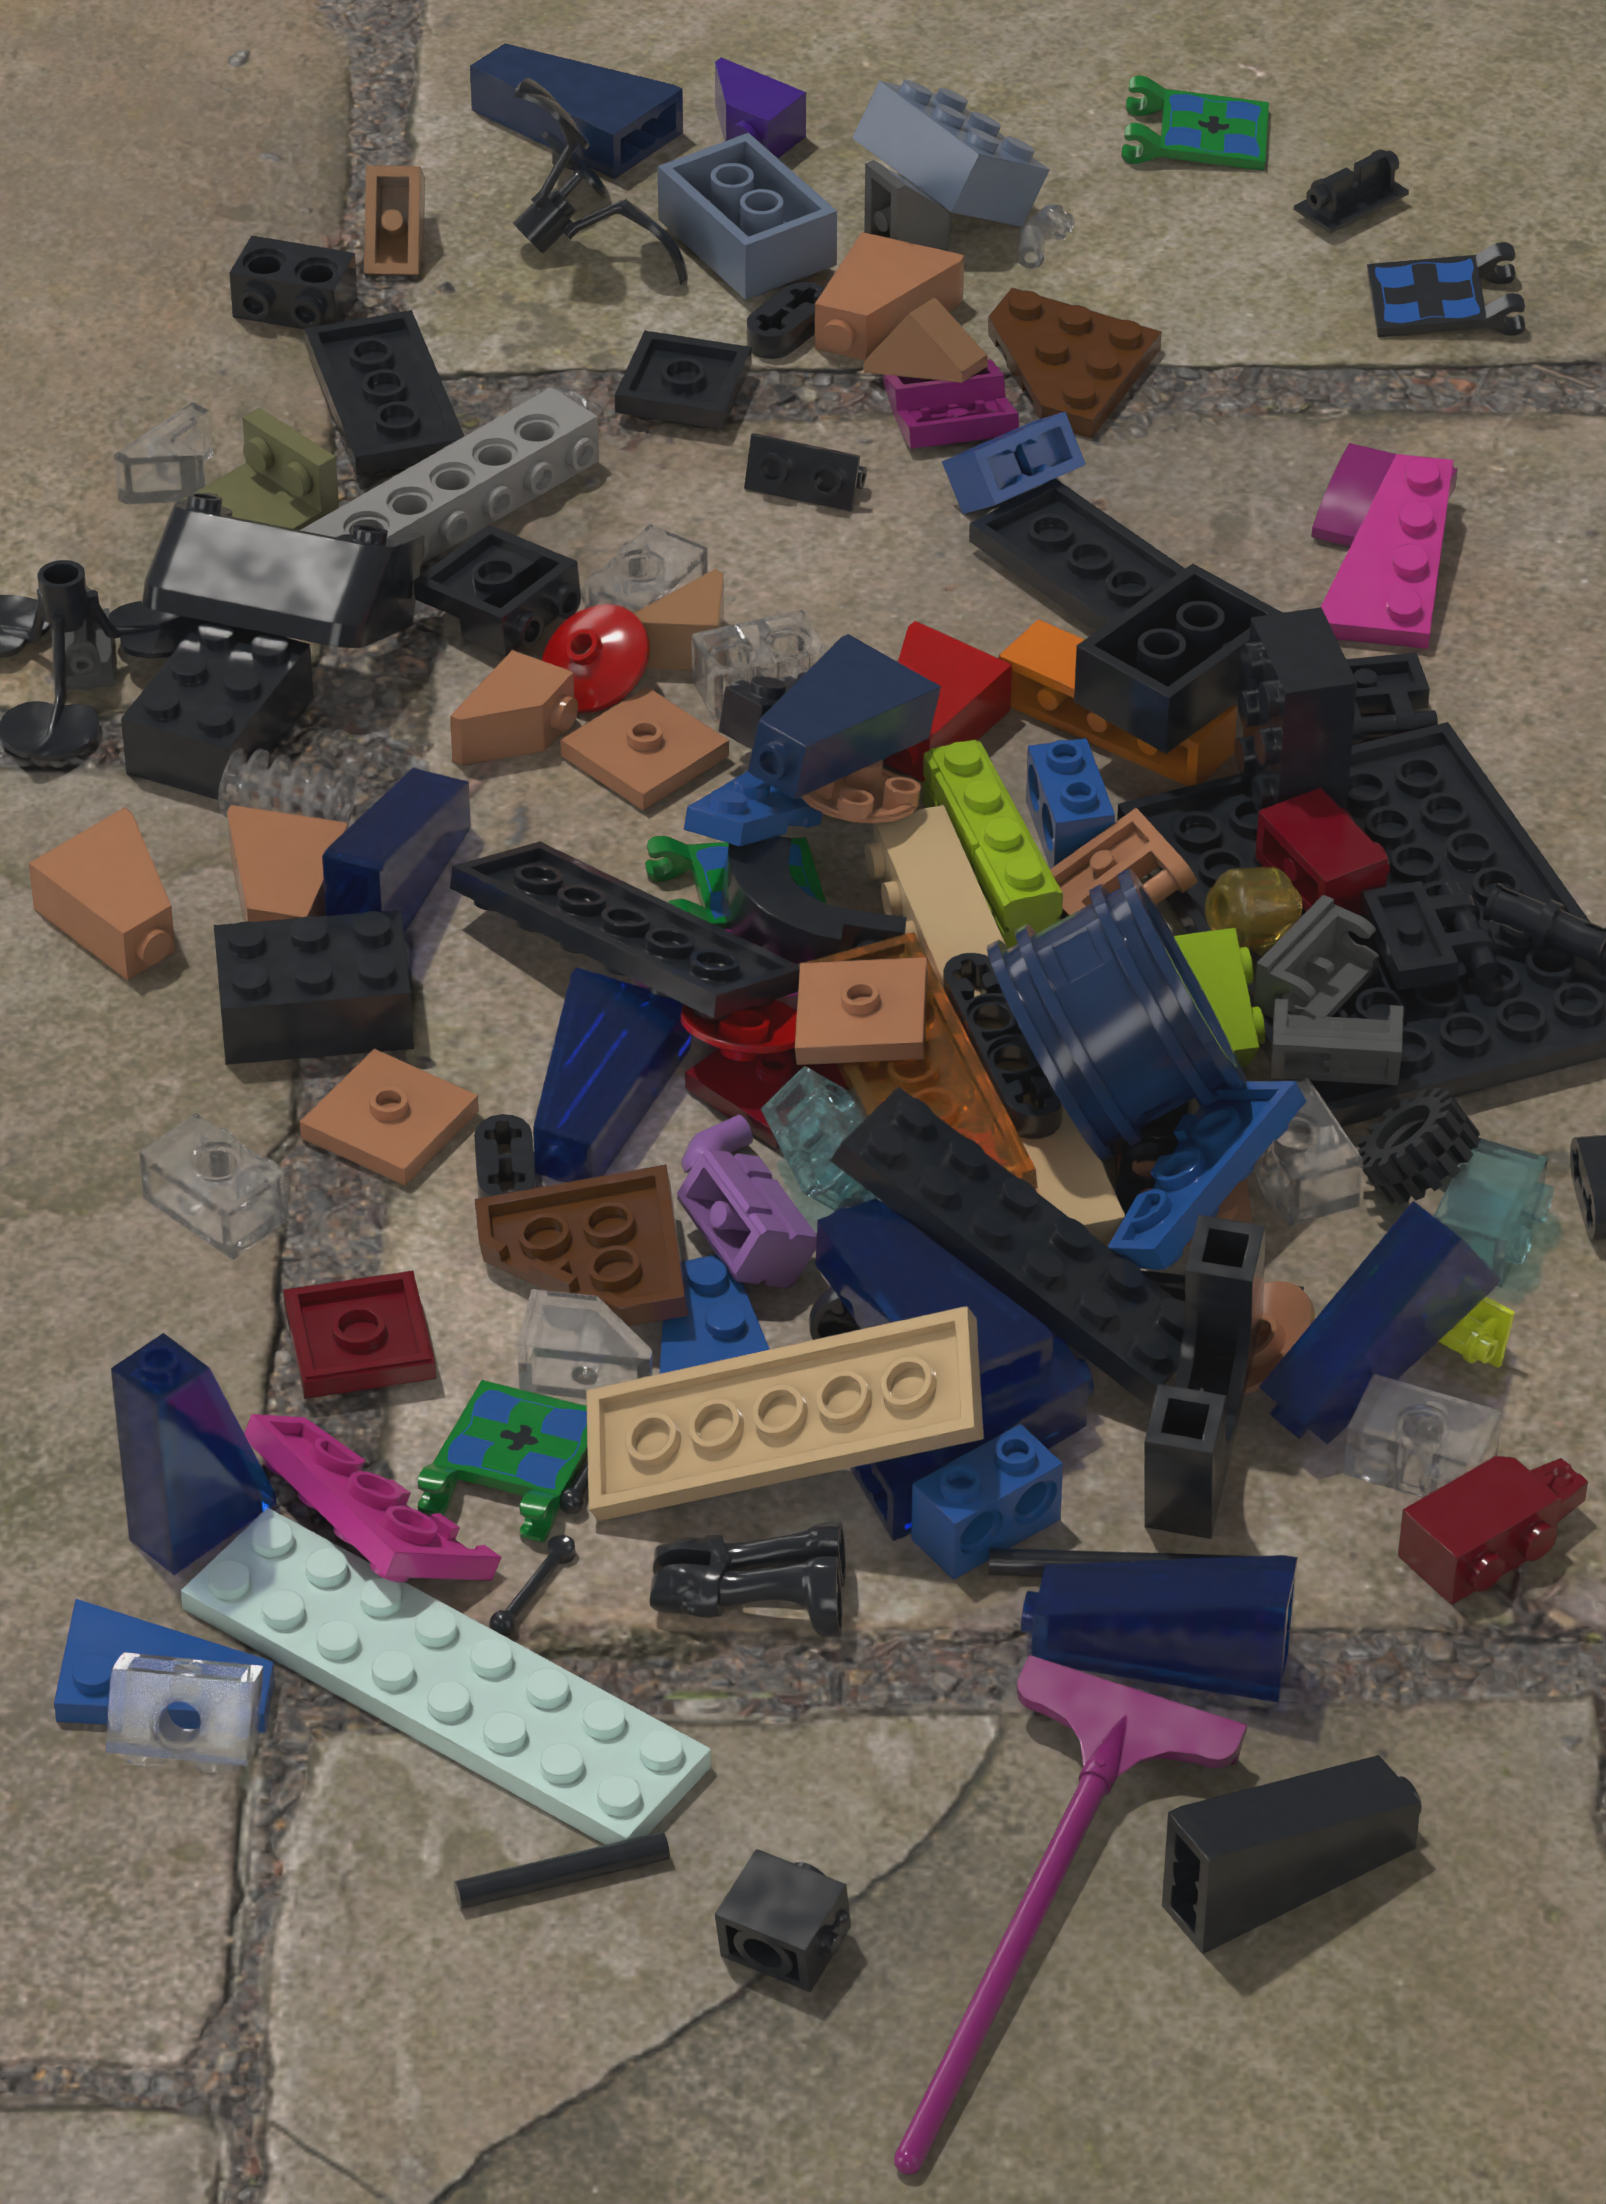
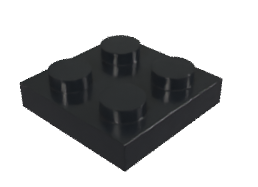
M644 330L615 393V413L633 415L646 420L658 419L690 424L697 428L723 430L752 365V347Z

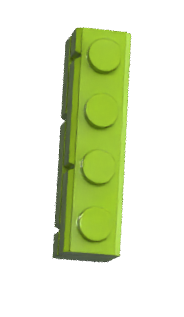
M970 740L929 749V751L924 753L923 775L926 779L923 781V804L925 808L945 806L1005 945L1011 948L1018 944L1015 930L1026 924L1030 925L1038 933L1060 921L1059 916L1062 915L1063 893L982 743Z

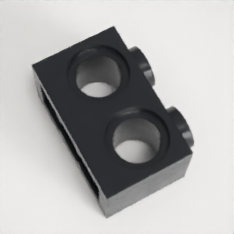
M251 235L229 272L232 314L234 318L304 329L345 321L358 298L355 253Z

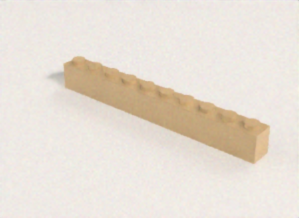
M940 805L914 810L912 815L898 821L873 824V843L865 845V861L869 876L872 880L880 879L882 884L881 897L885 914L907 917L902 949L904 958L926 957L928 969L927 998H930L933 1004L932 1018L934 1029L939 1040L947 1039L949 1042L950 1063L956 1081L966 1082L968 1087V1107L973 1122L975 1124L983 1123L986 1130L985 1137L992 1136L997 1161L1000 1165L1017 1178L1030 1183L1038 1194L1068 1217L1082 1223L1090 1234L1108 1247L1125 1214L1101 1160L1086 1143L1064 1106L1060 1128L1048 1137L1042 1139L1022 1138L1007 1128L944 1001L943 969L952 957L962 953H979L988 956L987 945L996 940H1001L1005 944L945 806ZM973 986L974 997L981 995V988ZM984 1019L976 1023L978 1026L990 1030L1001 1029L1007 1025L1004 1021L997 1019ZM1005 1060L997 1064L999 1068L1007 1071H1020L1028 1067L1026 1063L1017 1060ZM1030 1093L1023 1095V1103H1030L1032 1105Z

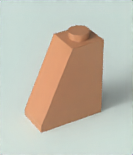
M861 232L815 303V349L866 360L910 312L934 297L948 312L957 308L963 301L964 255Z
M230 805L227 811L230 855L244 922L295 919L306 916H331L351 870L348 823Z
M125 807L29 863L34 910L125 979H131L176 952L171 903L135 818Z

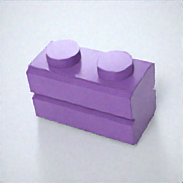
M707 1149L700 1154L677 1192V1200L735 1281L759 1284L763 1281L767 1286L789 1288L792 1284L796 1283L820 1244L818 1235L778 1181L772 1179V1173L758 1156L737 1153L733 1157L730 1152Z

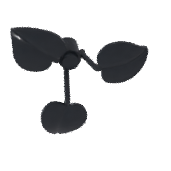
M525 78L517 86L514 97L530 101L551 114L559 122L567 139V144L546 129L541 133L544 140L551 146L552 164L554 167L540 191L531 199L533 203L513 224L541 253H544L563 233L571 240L579 231L612 215L620 214L649 230L661 241L673 260L681 285L687 279V269L678 246L658 223L627 199L611 204L576 222L571 220L578 211L566 198L582 179L603 199L609 195V191L599 176L588 165L581 162L578 155L574 152L579 143L585 149L590 146L588 139L578 124L545 88L534 80ZM564 168L572 170V176L559 191L556 189L552 191Z
M57 560L45 564L37 573L39 586L37 589L38 600L24 596L0 595V658L10 657L19 653L24 648L26 642L38 643L41 636L45 635L52 628L54 630V704L32 701L22 703L8 710L0 720V741L3 746L23 758L32 757L37 760L55 761L82 753L96 740L100 729L96 710L85 704L65 705V633L81 628L89 615V610H91L106 637L111 639L120 638L121 648L125 653L149 659L170 657L200 619L152 610L144 607L142 601L119 606L110 612L108 618L99 604L98 592L96 590L87 591L85 570L82 565L70 560Z

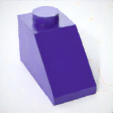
M722 57L715 62V107L724 142L749 133L774 156L779 158L806 137V92Z

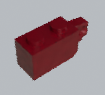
M1494 1456L1402 1510L1398 1557L1453 1605L1475 1591L1482 1592L1489 1589L1502 1575L1526 1561H1536L1543 1557L1555 1545L1558 1522L1586 1500L1588 1481L1582 1474L1575 1472L1571 1465L1562 1458L1529 1470L1516 1458Z

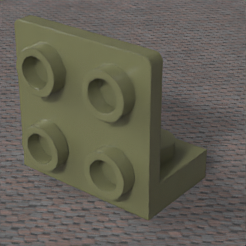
M257 408L242 417L243 453L246 463L195 492L218 494L222 498V506L233 511L232 517L301 530L339 508L336 456L266 411Z

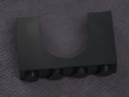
M1198 1215L1185 1270V1319L1175 1386L1158 1384L1144 1441L1145 1528L1212 1539L1263 1317L1266 1226Z

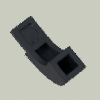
M774 836L743 846L728 844L721 903L726 922L734 935L799 966L800 963L901 959L907 917L836 907L808 895L795 883L789 871L792 838Z

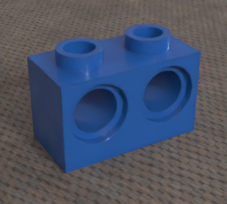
M1066 412L1032 421L942 461L962 514L997 505L1086 465Z
M1087 738L1058 740L1052 743L1028 746L1026 803L1051 869L1115 823V813Z
M1021 1424L913 1483L911 1540L953 1580L988 1561L989 1548H1011L1061 1520L1063 1463Z

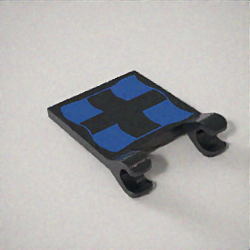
M1500 242L1489 246L1476 255L1367 264L1377 337L1489 328L1509 336L1521 334L1525 330L1524 317L1521 315L1508 317L1507 315L1512 312H1524L1525 303L1523 297L1515 293L1506 294L1485 305L1480 277L1497 284L1511 283L1515 279V267L1512 264L1497 265L1501 261H1513L1515 259L1514 247L1510 243Z

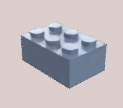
M906 79L903 80L902 85L879 81L852 138L950 212L1022 227L1050 169L1032 157L1035 152L1034 148L1014 137L1003 136L999 133L1001 125L997 121L984 114L970 112L966 109L967 99L956 92L946 88H939L937 94L932 93L926 87Z
M746 133L657 166L658 220L745 300L763 295L772 289L810 277L814 273L837 265V210L751 134Z

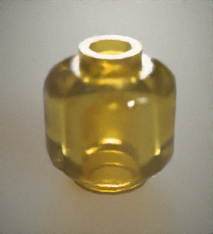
M1276 867L1230 869L1220 875L1214 887L1208 892L1205 902V914L1210 929L1214 931L1236 928L1239 948L1273 947L1299 920L1302 913V900L1298 890L1294 888L1290 878Z

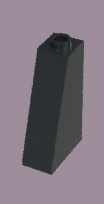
M1380 1755L1180 1806L1168 1812L1162 1907L1197 1949L1204 1954L1416 1849L1419 1815L1422 1811L1420 1797L1413 1784L1403 1776L1398 1777Z

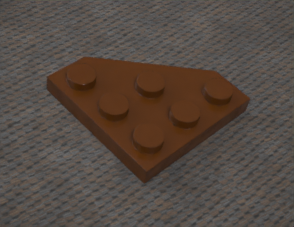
M1011 288L988 317V335L995 347L1001 346L1005 352L1007 367L1022 391L1027 390L1033 399V411L1038 419L1066 412L1073 433L1089 438L1096 434L1161 350L1162 331L1139 325L1131 320H1121L1094 312L1084 306L1070 305L1046 298L1033 291Z
M666 1164L474 1199L479 1245L484 1262L622 1327L689 1315L671 1184Z

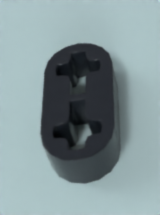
M812 282L792 283L753 311L747 318V346L752 347V354L764 359L782 358L792 353L814 336L815 303L825 288Z
M507 1114L490 1116L481 1121L476 1127L474 1135L478 1198L536 1188L533 1137L530 1125L520 1117ZM510 1144L511 1153L498 1154V1145ZM512 1181L513 1191H501L500 1182Z
M1606 1135L1574 1137L1570 1146L1571 1177L1585 1229L1591 1240L1606 1239Z

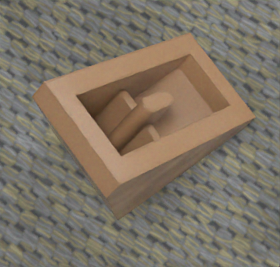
M934 297L910 312L863 363L864 373L963 383L988 366V356Z
M715 568L634 613L644 624L650 640V655L646 669L719 671L724 623V574Z

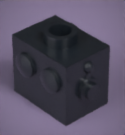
M756 1849L715 1913L721 1957L811 1993L851 1928L847 1885L825 1876L818 1868L808 1863H791Z

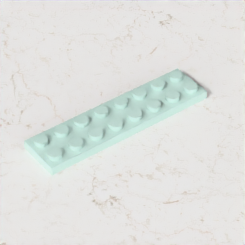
M270 1508L261 1513L181 1590L183 1610L605 1845L648 1835L711 1768V1749L406 1582H394L377 1575L370 1568L369 1562Z

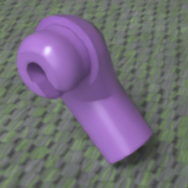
M737 1115L697 1133L689 1142L682 1158L681 1165L684 1173L690 1172L700 1154L707 1149L732 1153L752 1144V1131L744 1117Z

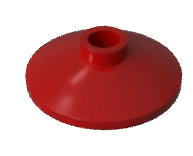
M611 604L595 605L575 613L558 627L545 648L542 661L573 672L574 698L578 701L577 713H592L615 705L635 688L648 664L650 640L644 624L628 609Z
M774 1000L772 1004L767 1006H752L731 1013L730 1017L723 1020L704 1019L694 1014L693 1008L685 1004L682 1007L680 1019L684 1028L694 1037L720 1048L721 1054L729 1059L744 1062L752 1061L758 1055L778 1053L795 1048L797 1011L777 1000Z

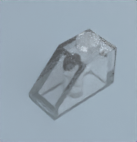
M531 1289L517 1345L519 1389L542 1395L586 1399V1390L653 1375L652 1349L598 1296Z

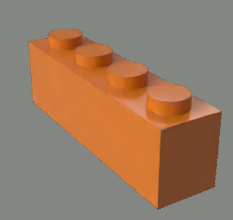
M1038 619L999 655V659L1012 664L1011 708L1080 739L1087 738L1089 743L1185 786L1205 782L1235 751L1237 706L1235 705L1228 708L1165 754L1075 703L1076 646L1085 639Z

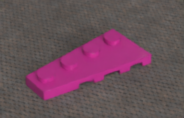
M1396 454L1321 605L1336 639L1423 649L1429 648L1451 488L1453 460Z
M251 1414L242 1438L264 1458L263 1464L269 1470L281 1475L299 1492L298 1498L305 1505L316 1509L334 1526L333 1531L336 1536L352 1544L370 1561V1568L377 1575L394 1582H406L409 1577L493 1580L502 1558L500 1555L486 1545H479L475 1549H468L456 1540L460 1530L459 1526L441 1513L431 1514V1517H428L409 1507L407 1502L411 1494L410 1491L393 1479H386L370 1472L361 1471L365 1463L362 1457L307 1418Z

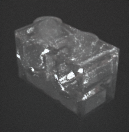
M803 610L691 634L692 681L714 722H718L721 718L725 686H731L740 680L751 683L753 677L759 676L776 679L792 676L797 679V675L807 672L826 653V650Z

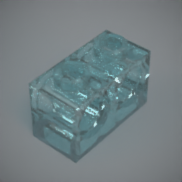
M804 1066L761 1110L803 1194L834 1211L837 1210L840 1201L845 1198H862L863 1213L878 1198L830 1162V1159L841 1142L867 1117L855 1094Z

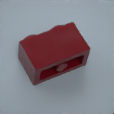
M1322 788L1258 811L1255 858L1306 912L1322 895H1326L1334 899L1335 905L1358 915L1362 913L1360 909L1362 890L1386 887L1390 863L1385 850L1379 843L1373 842L1354 823L1350 813L1345 808L1339 807Z

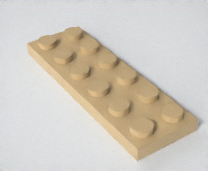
M968 1306L586 1390L589 1511L599 1521L982 1440L984 1436L977 1318Z

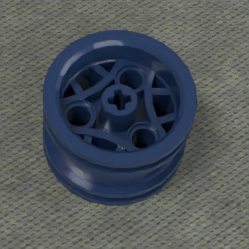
M1131 869L1118 874L1121 888L1109 893L1105 886L1099 884L1089 890L1092 904L1036 933L1028 924L1015 930L1018 944L1011 948H1008L1001 940H996L987 945L991 966L1023 1035L1069 1117L1086 1143L1101 1161H1106L1116 1155L1114 1141L1123 1137L1129 1145H1136L1144 1140L1142 1126L1196 1097L1205 1106L1216 1102L1218 1095L1215 1087L1225 1081L1235 1091L1247 1085L1245 1075L1232 1045L1201 984L1160 911Z

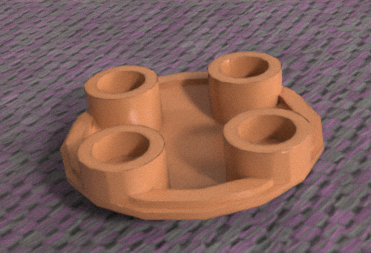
M880 760L801 796V798L810 807L828 816L850 822L876 824L898 821L912 815L919 804L921 786L913 779L901 777L886 769H882L883 760Z

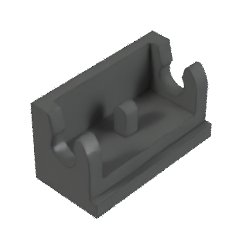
M1322 895L1257 962L1254 1007H1260L1262 1014L1273 1018L1275 999H1288L1287 1014L1332 1017L1375 972L1379 964V954L1365 945L1355 943L1350 938L1348 931L1354 932L1361 938L1369 939L1376 931L1375 927L1365 918L1335 905L1334 899Z
M1275 999L1270 1078L1398 1085L1402 1057L1403 1006L1390 1005L1388 1020L1291 1015L1287 1014L1288 999Z

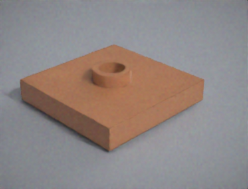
M647 686L560 740L562 757L643 811L729 757V740Z
M926 957L800 963L795 1036L797 1065L925 1059L928 989Z
M373 1049L300 1121L301 1138L406 1186L479 1112L478 1095Z

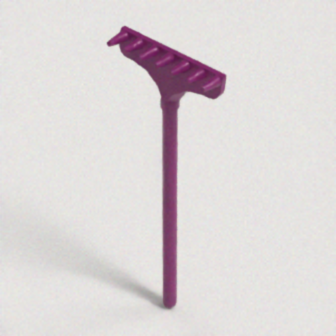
M1031 1655L1028 1656L1018 1677V1700L1026 1708L1045 1714L1074 1731L1080 1740L1083 1768L1078 1777L1079 1784L895 2152L893 2160L899 2172L912 2175L921 2169L1104 1796L1111 1792L1116 1779L1135 1764L1161 1758L1197 1763L1210 1768H1222L1229 1764L1235 1765L1238 1763L1243 1739L1247 1732L1246 1724Z

